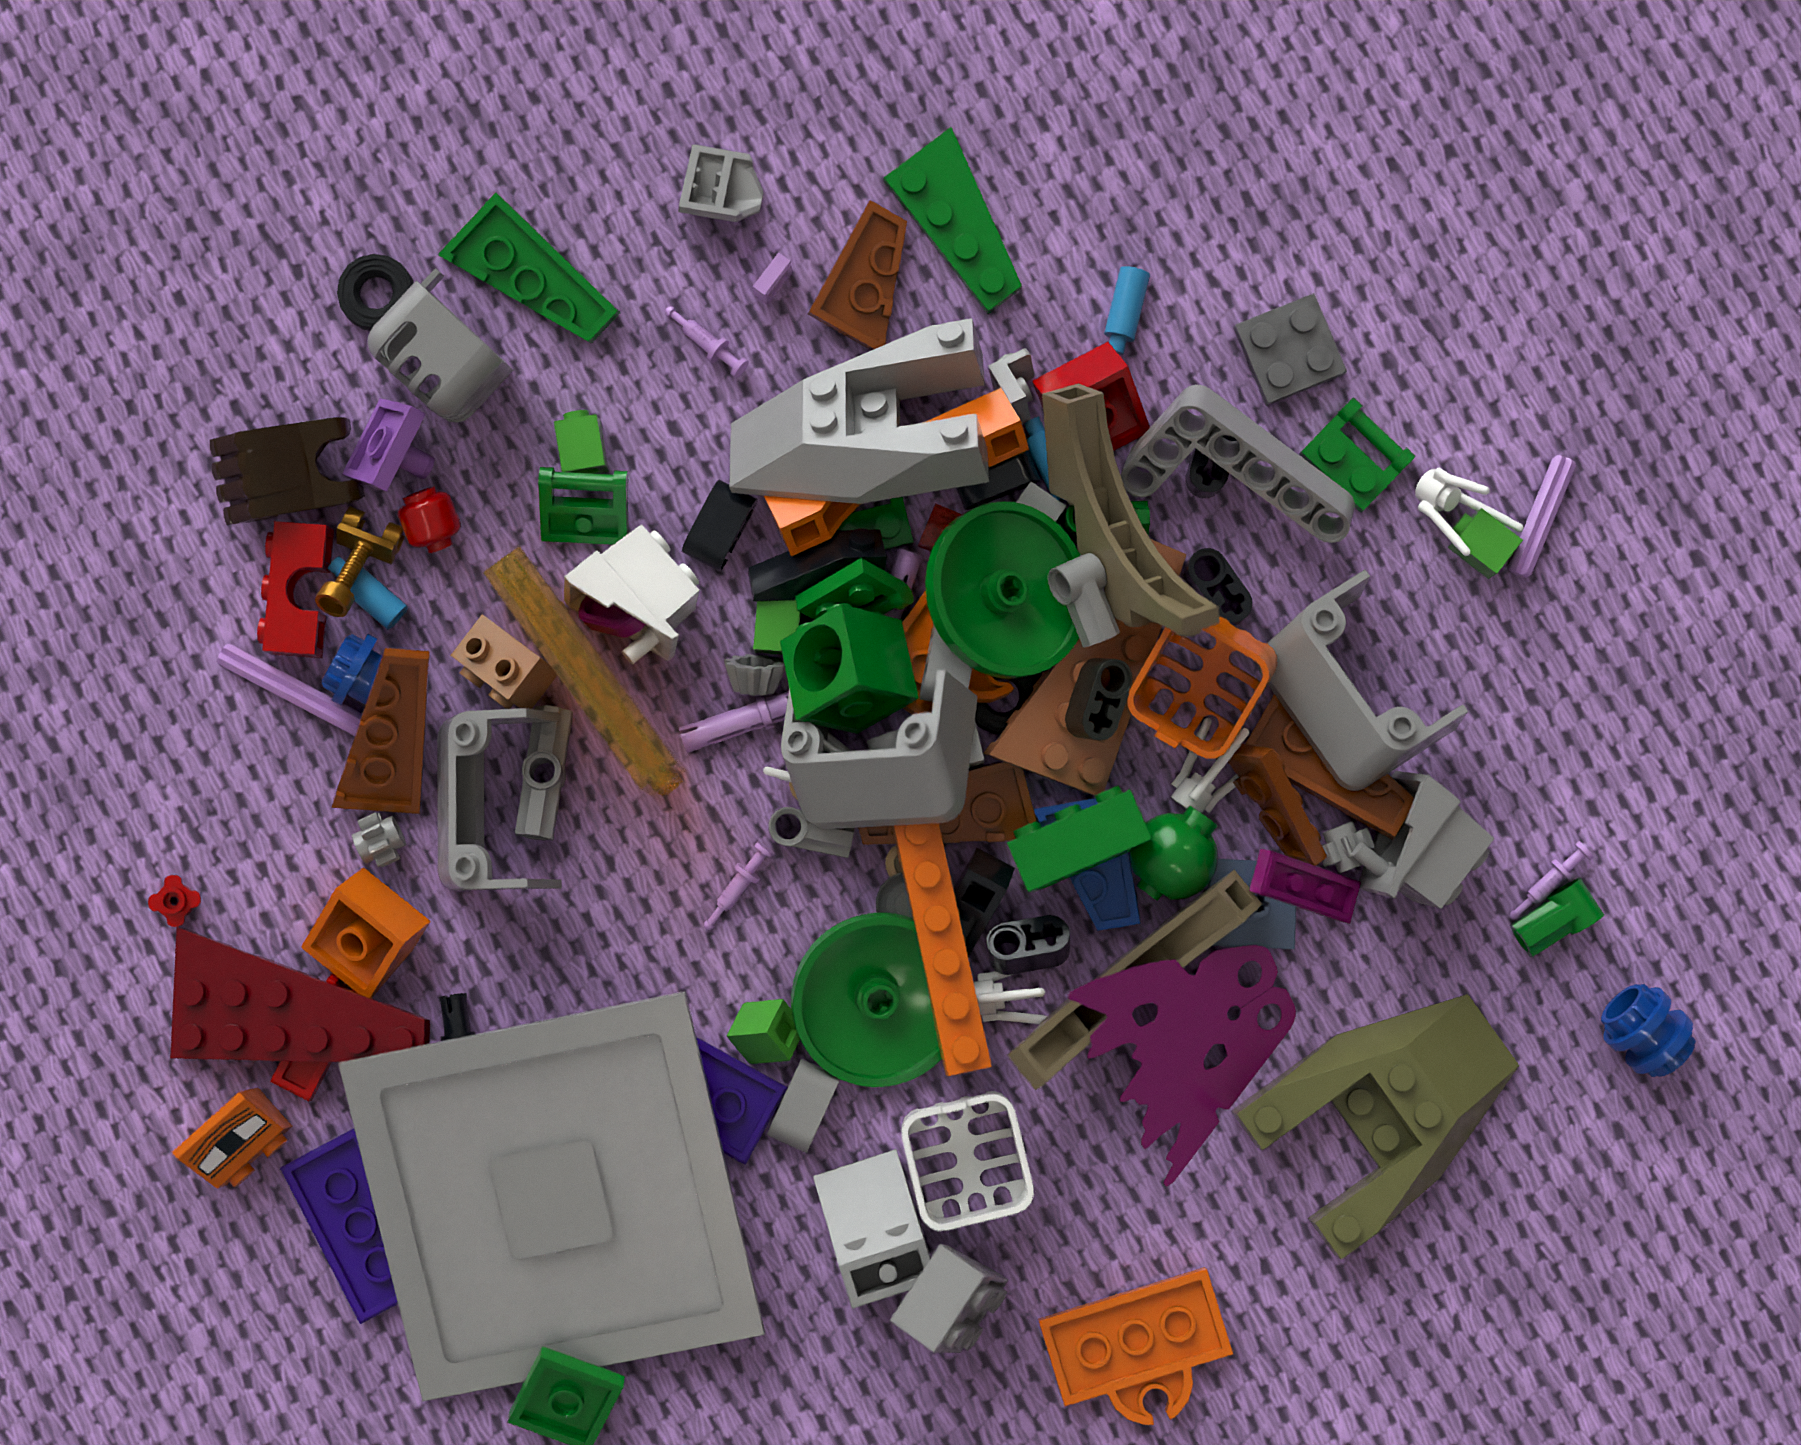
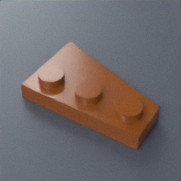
M869 200L807 314L871 351L886 345V334L889 317L892 312L893 294L897 273L899 272L907 221Z
M1241 744L1228 761L1238 776L1233 781L1234 785L1241 795L1247 794L1250 799L1260 806L1262 811L1259 813V820L1285 856L1317 866L1327 855L1320 843L1321 836L1319 831L1310 823L1302 807V797L1292 787L1284 771V761L1273 748Z

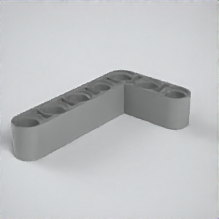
M1204 385L1188 386L1179 394L1131 448L1121 472V478L1128 494L1134 497H1147L1153 494L1196 448L1317 539L1328 543L1339 542L1347 536L1355 507L1354 499L1348 491ZM1188 410H1197L1201 412L1202 415H1193ZM1223 436H1232L1237 441H1228ZM1162 439H1170L1174 441L1176 444H1168L1164 442ZM1264 461L1269 463L1271 466L1265 467L1258 464L1257 462ZM1136 467L1145 468L1149 471V473L1142 472L1138 470ZM1291 487H1300L1306 492H1297ZM1326 513H1335L1340 517H1330Z

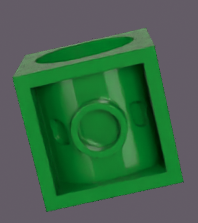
M840 603L829 607L825 614L812 622L801 624L794 633L780 641L796 721L809 722L814 725L858 734L919 699L903 624L900 619L882 615V613L877 611L870 612L852 607L847 603Z

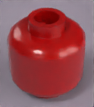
M435 486L402 498L404 505L398 509L397 515L407 541L412 547L421 548L426 546L430 554L453 545L451 536L459 532L461 522L448 493L443 491L437 492Z

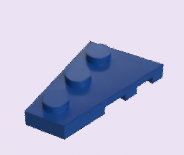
M1094 798L1035 808L1034 813L1042 827L1056 822L1054 813L1078 803L1082 810L1097 804V801ZM1129 852L1070 877L1097 931L1141 924Z

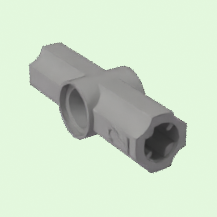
M544 705L535 706V709L561 713V722L532 723L527 758L522 765V775L524 778L515 835L534 840L553 841L561 789L566 781L565 763L573 711ZM543 763L554 765L555 773L550 781L546 783L534 781V772L539 765Z

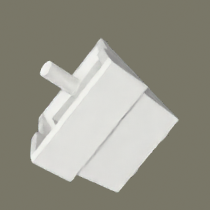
M642 524L602 554L596 550L570 571L564 579V602L574 611L578 612L582 600L587 595L607 609L614 604L646 624L638 633L629 637L634 642L622 651L624 657L632 665L649 651L654 652L667 661L674 657L679 636L674 629L695 610L699 595V589L696 587L699 584V580L692 570L684 563L678 566L667 554L671 550L664 538L655 530L649 533Z

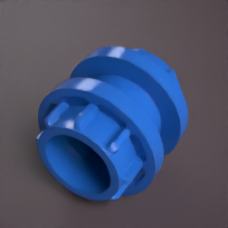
M354 634L346 636L322 679L323 688L334 693L331 701L342 705L348 695L366 705L382 658L381 654L372 650L377 638L370 634H367L365 640Z
M1636 984L1625 988L1607 1004L1601 1017V1022L1604 1024L1605 1029L1603 1038L1614 1051L1627 1050L1625 1061L1635 1073H1648L1651 1077H1662L1677 1070L1692 1054L1696 1043L1692 1036L1693 1021L1682 1010L1669 1011L1671 1008V998L1661 988H1648L1645 984Z

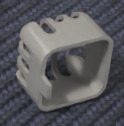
M435 268L421 284L416 280L373 326L368 335L367 344L372 356L385 366L396 379L402 382L414 396L419 398L428 409L449 422L457 423L465 421L472 416L513 372V369L430 293L444 277ZM410 357L419 358L421 365L413 373L406 376L400 371L407 359ZM437 375L440 381L431 391L424 393L419 389L428 376Z

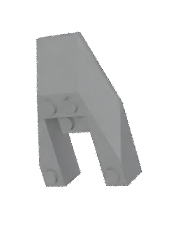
M973 319L928 326L803 379L731 423L729 480L731 492L861 504L989 482L988 449L977 413L900 426V400L984 386L983 353Z

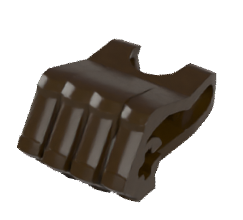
M333 417L245 430L211 439L210 451L212 456L221 458V461L212 463L213 477L215 480L225 479L226 483L216 486V495L220 503L230 502L229 507L223 508L226 524L249 523L272 519L282 514L329 508L356 502L365 497L364 488L360 483L353 480L343 482L332 481L317 469L316 460L327 444L349 436L352 429L350 419Z

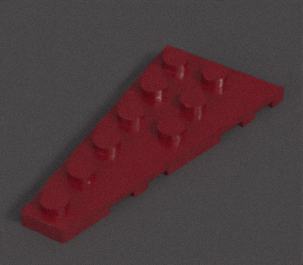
M183 927L176 928L170 1058L344 1062L429 1044L430 1019L390 1004L376 1001L355 991L336 986L264 957L234 948L232 945L197 934V932Z

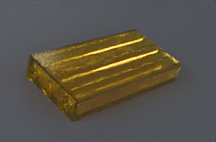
M519 546L485 570L483 573L639 788L651 796L658 793L664 797L683 783L680 775L687 770L537 564Z

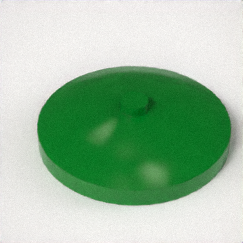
M1006 501L988 503L969 510L954 519L942 531L935 542L928 560L925 580L926 598L934 626L946 646L955 656L983 674L1010 679L1022 678L1043 672L1067 656L1077 643L1079 636L1067 606L1059 603L1050 590L1048 573L1052 568L1080 556L1069 535L1045 513L1025 504Z
M885 912L858 915L831 927L811 945L795 973L791 991V1011L794 1025L802 1044L821 1068L838 1079L851 1084L866 1087H887L919 1077L942 1059L913 918Z

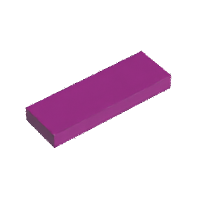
M1260 849L1249 892L1350 924L1361 882L1271 850Z

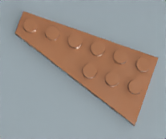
M1151 539L1161 556L1179 576L1187 554ZM1115 618L1120 633L1116 636L1083 648L1079 638L1065 658L1042 673L1033 685V692L1021 708L1013 712L1006 722L1008 724L995 742L989 744L983 754L1092 796L1104 792L1131 712L1126 701L1118 728L1109 739L1098 741L1073 736L1067 730L1065 715L1082 666L1089 659L1109 658L1122 660L1130 667L1133 675V685L1156 644L1162 625L1150 622L1145 626L1130 627ZM1107 668L1104 669L1101 675V683L1104 688L1110 682V673ZM1095 697V700L1102 701L1103 699L1101 697ZM1089 716V721L1094 724L1095 718Z

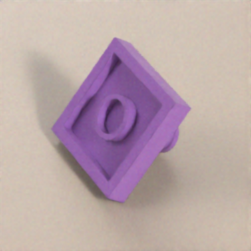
M380 398L342 475L360 484L385 492L388 491L399 468L418 478L425 479L431 472L435 459L414 447L411 443L426 414L413 406Z

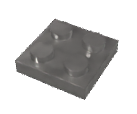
M1314 293L1234 326V331L1266 406L1345 375L1347 372Z

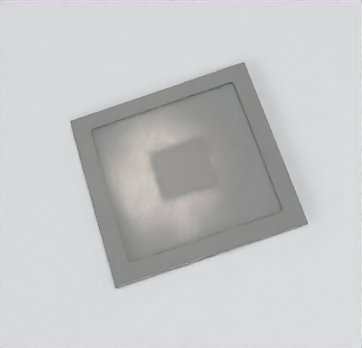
M686 991L358 1058L338 1064L422 1401L524 1382L542 1346L602 1367L765 1335V1328Z

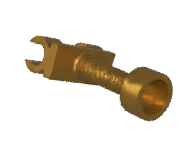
M350 506L345 512L342 522L337 527L336 543L350 548L352 551L335 582L327 581L323 583L315 597L317 606L331 616H346L355 600L350 589L367 558L370 556L392 565L395 555L399 552L405 538L402 535L404 532L402 526L389 522L382 538L362 531L365 520H362L366 512Z

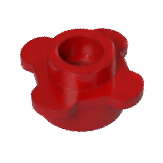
M178 875L167 876L164 879V886L157 894H152L148 899L149 908L152 911H159L167 918V924L171 927L182 926L185 923V917L191 913L193 908H197L201 903L199 892L183 885L182 878ZM173 897L178 898V903L176 905H173L171 903V899Z

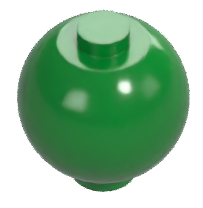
M1190 805L1183 814L1164 813L1147 821L1146 825L1153 840L1137 845L1130 850V862L1133 873L1141 878L1136 886L1157 901L1162 895H1165L1170 900H1182L1198 894L1210 883L1217 868L1218 849L1212 833L1218 825Z

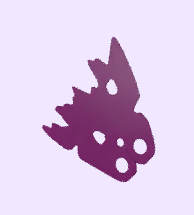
M1246 945L1215 950L1200 961L1194 976L1186 972L1175 959L1136 966L1095 979L1074 989L1068 995L1069 1000L1106 1014L1107 1017L1090 1036L1092 1046L1088 1052V1058H1096L1129 1042L1137 1046L1132 1054V1058L1142 1062V1064L1120 1096L1119 1101L1125 1102L1135 1099L1139 1105H1148L1142 1120V1125L1145 1129L1141 1138L1142 1147L1147 1149L1162 1134L1170 1130L1177 1123H1180L1177 1140L1166 1156V1160L1172 1163V1167L1164 1180L1165 1186H1169L1176 1180L1220 1122L1216 1109L1229 1110L1294 1023L1296 1017L1294 1003L1286 989L1273 987L1278 970L1270 951L1264 946ZM1248 961L1258 962L1262 969L1260 980L1252 987L1241 986L1238 982L1240 967ZM1147 1003L1156 1004L1158 1010L1155 1020L1144 1026L1137 1025L1132 1016L1134 1009ZM1276 1004L1281 1010L1279 1023L1270 1030L1262 1029L1258 1025V1013L1265 1005ZM1233 1006H1238L1241 1011L1240 1016L1236 1020H1230L1227 1016L1228 1010ZM1214 1044H1223L1227 1052L1226 1058L1219 1065L1206 1070L1204 1058Z

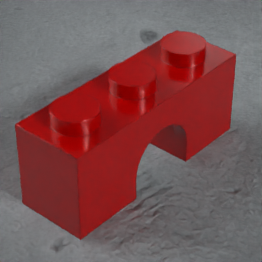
M274 521L273 532L267 533L265 554L267 558H271L269 575L263 576L261 585L262 600L267 601L265 618L259 619L257 628L258 643L263 644L262 651L266 653L323 659L326 615L319 611L301 610L295 602L294 589L297 582L308 573H330L328 567L332 560L334 530L327 525Z

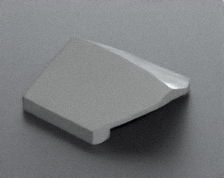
M692 144L678 212L738 222L760 213L763 189L754 171L750 154Z

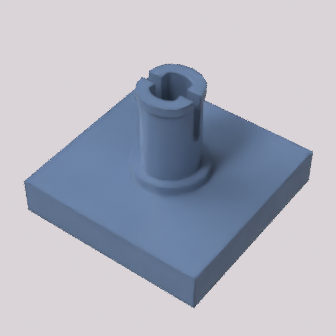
M1218 859L1215 874L1208 884V888L1234 869L1250 888L1257 861ZM1255 894L1262 905L1241 925L1212 945L1227 947L1259 945L1272 949L1295 950L1296 907Z

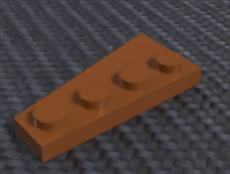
M384 649L333 798L332 808L420 814L430 651Z
M1275 694L1245 743L1273 748L1284 761V771L1291 784L1391 840H1394L1414 801V797L1389 774L1365 789L1358 791L1347 790L1340 786Z
M1003 761L969 769L963 809L953 820L939 823L943 843L1011 841L1016 839L1013 831L1035 822L1036 817L1023 769ZM892 826L858 827L863 845L895 844Z

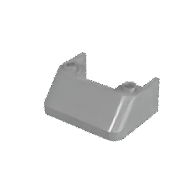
M1366 570L1358 573L1308 605L1268 642L1277 655L1278 663L1268 686L1337 783L1343 788L1352 791L1365 789L1455 731L1468 712L1462 704L1428 727L1425 726L1414 711L1405 707L1391 708L1376 717L1327 646L1341 637L1346 626V619L1342 609L1361 597L1370 578ZM1258 664V670L1262 676V669Z
M937 670L932 712L918 713L907 718L899 728L896 748L826 753L823 750L824 739L826 741L828 739L829 728L809 722L796 721L789 689L781 752L803 816L821 829L945 823L953 820L961 812L965 803L978 696L946 670Z
M529 708L464 711L447 719L441 725L437 736L438 875L443 885L447 888L461 891L562 888V880L556 879L492 880V861L490 855L484 849V750L488 747L491 740L492 725L561 722V713Z

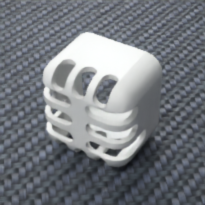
M986 1091L984 1094L971 1097L965 1096L952 1102H940L931 1107L917 1108L906 1115L901 1126L902 1141L919 1212L923 1222L930 1228L937 1231L951 1230L1017 1214L1030 1205L1034 1190L1023 1141L1013 1105L1002 1093ZM989 1103L988 1110L985 1113L978 1114L972 1109V1105ZM963 1109L962 1117L957 1120L950 1119L946 1114ZM1007 1111L1011 1124L1010 1128L980 1135H973L969 1132L968 1123L971 1119ZM938 1114V1120L932 1126H926L921 1121L923 1117ZM940 1126H945L950 1130L951 1137L948 1142L912 1151L909 1140L910 1134ZM1007 1137H1013L1017 1153L985 1161L978 1160L974 1155L975 1147L981 1143ZM944 1152H952L956 1155L957 1163L953 1168L918 1176L915 1160ZM1012 1163L1020 1164L1023 1179L993 1186H985L981 1183V1173L986 1169ZM949 1178H959L963 1182V1189L959 1194L924 1202L921 1186ZM1002 1186L1009 1189L1012 1202L995 1205L993 1198L994 1190ZM973 1193L982 1194L987 1208L970 1211L968 1206L969 1196ZM948 1199L956 1200L959 1203L961 1214L944 1218L943 1203Z

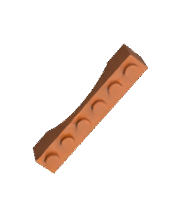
M1002 388L925 421L930 422L977 413L988 449V467L1029 450L1021 420ZM764 496L791 557L831 539L842 522L861 505Z
M939 823L893 825L892 831L921 952L945 1075L952 1076L992 1067Z

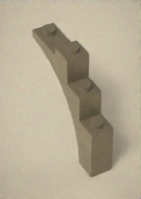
M1079 383L1043 393L1050 493L1066 500L1068 504L1074 505L1078 552L1081 555L1086 553L1094 554L1105 568L1107 583L1104 592L1114 618L1130 627H1141L1150 622L1158 623L1175 631V634L1179 636H1194L1201 633L1203 628L1218 624L1219 606L1196 593L1174 572L1154 546L1134 510L1115 460L1107 426L1104 394Z
M1234 869L1167 918L1147 938L1115 960L1095 979L1136 966L1175 959L1183 968L1241 925L1262 903L1254 893L1249 892L1250 888ZM1068 998L1040 1023L1041 1025L1007 1056L1031 1086L1037 1090L1091 1043L1090 1036L1107 1018L1106 1014Z

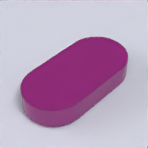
M587 595L582 600L578 610L579 618L591 630L622 638L635 635L646 625L614 604L607 609Z

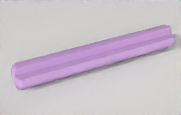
M226 644L222 648L217 658V663L222 667L355 736L362 713L343 703L339 705L331 701L332 697L231 644Z

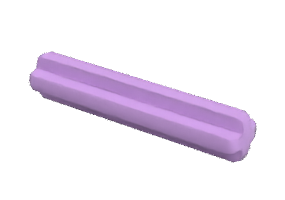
M1560 455L1555 456L1551 460L1520 538L1523 541L1514 551L1508 565V570L1511 573L1524 578L1532 574L1575 470L1576 463L1573 460Z

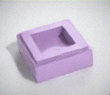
M778 252L753 285L754 295L765 304H770L792 275L791 261Z

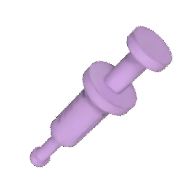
M666 308L665 314L683 326V333L708 353L707 360L715 363L720 358L732 368L731 375L735 378H738L746 370L749 361L745 358L738 360L727 351L729 341L723 337L718 340L695 320L687 321L676 312L675 308Z
M757 841L754 845L757 852L746 866L741 863L735 865L734 868L738 872L718 897V907L711 917L704 922L705 929L712 930L715 927V922L724 910L728 911V909L731 910L750 883L757 884L760 878L755 874V871L766 856L772 859L775 855L770 848Z
M1578 841L1575 844L1578 849L1565 862L1560 864L1556 859L1551 862L1554 867L1527 891L1528 898L1519 907L1510 912V918L1518 920L1528 907L1533 903L1535 905L1537 903L1540 904L1566 879L1571 883L1575 878L1569 872L1585 857L1591 860L1594 855Z

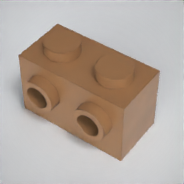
M483 614L450 655L464 666L459 672L462 676L478 688H481L486 682L493 688L488 696L506 709H510L514 704L519 708L532 709L560 673Z

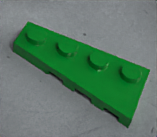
M950 127L886 175L884 182L981 307L989 314L1021 290L1022 284L954 131Z
M496 192L438 253V256L591 344L621 313Z

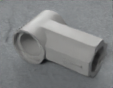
M1086 553L1054 567L1048 573L1050 590L1059 603L1067 606L1083 648L1108 640L1120 633L1103 591L1107 583L1105 568L1097 556L1092 553Z
M783 807L771 815L768 822V830L771 837L778 844L844 858L849 857L855 828H818L803 816L800 809L793 807ZM792 814L799 819L800 831L794 838L784 839L777 834L775 823L781 815Z

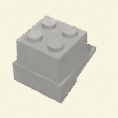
M1395 771L1391 777L1414 797V801L1394 840L1377 832L1373 841L1374 848L1370 849L1361 842L1352 851L1351 856L1364 865L1359 879L1361 882L1360 888L1367 892L1394 899L1399 891L1413 902L1442 909L1444 905L1451 904L1459 896L1463 889L1461 882L1470 870H1476L1487 859L1490 852L1487 848L1495 838L1458 806L1461 800L1430 775Z

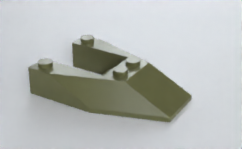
M1465 994L1335 1035L1235 1107L1231 1112L1255 1146L1264 1150L1331 1101L1378 1166L1308 1218L1331 1252L1339 1259H1343L1381 1231L1443 1175L1520 1065L1470 996Z

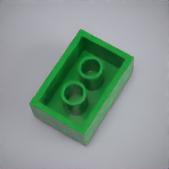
M1120 786L1113 787L1096 795L1097 804L1082 810L1081 806L1077 803L1054 813L1057 820L1054 823L1042 827L1038 821H1035L1013 831L1016 839L1007 842V845L1027 891L1035 893L1126 854L1137 845L1152 841L1153 839L1132 791L1122 792Z

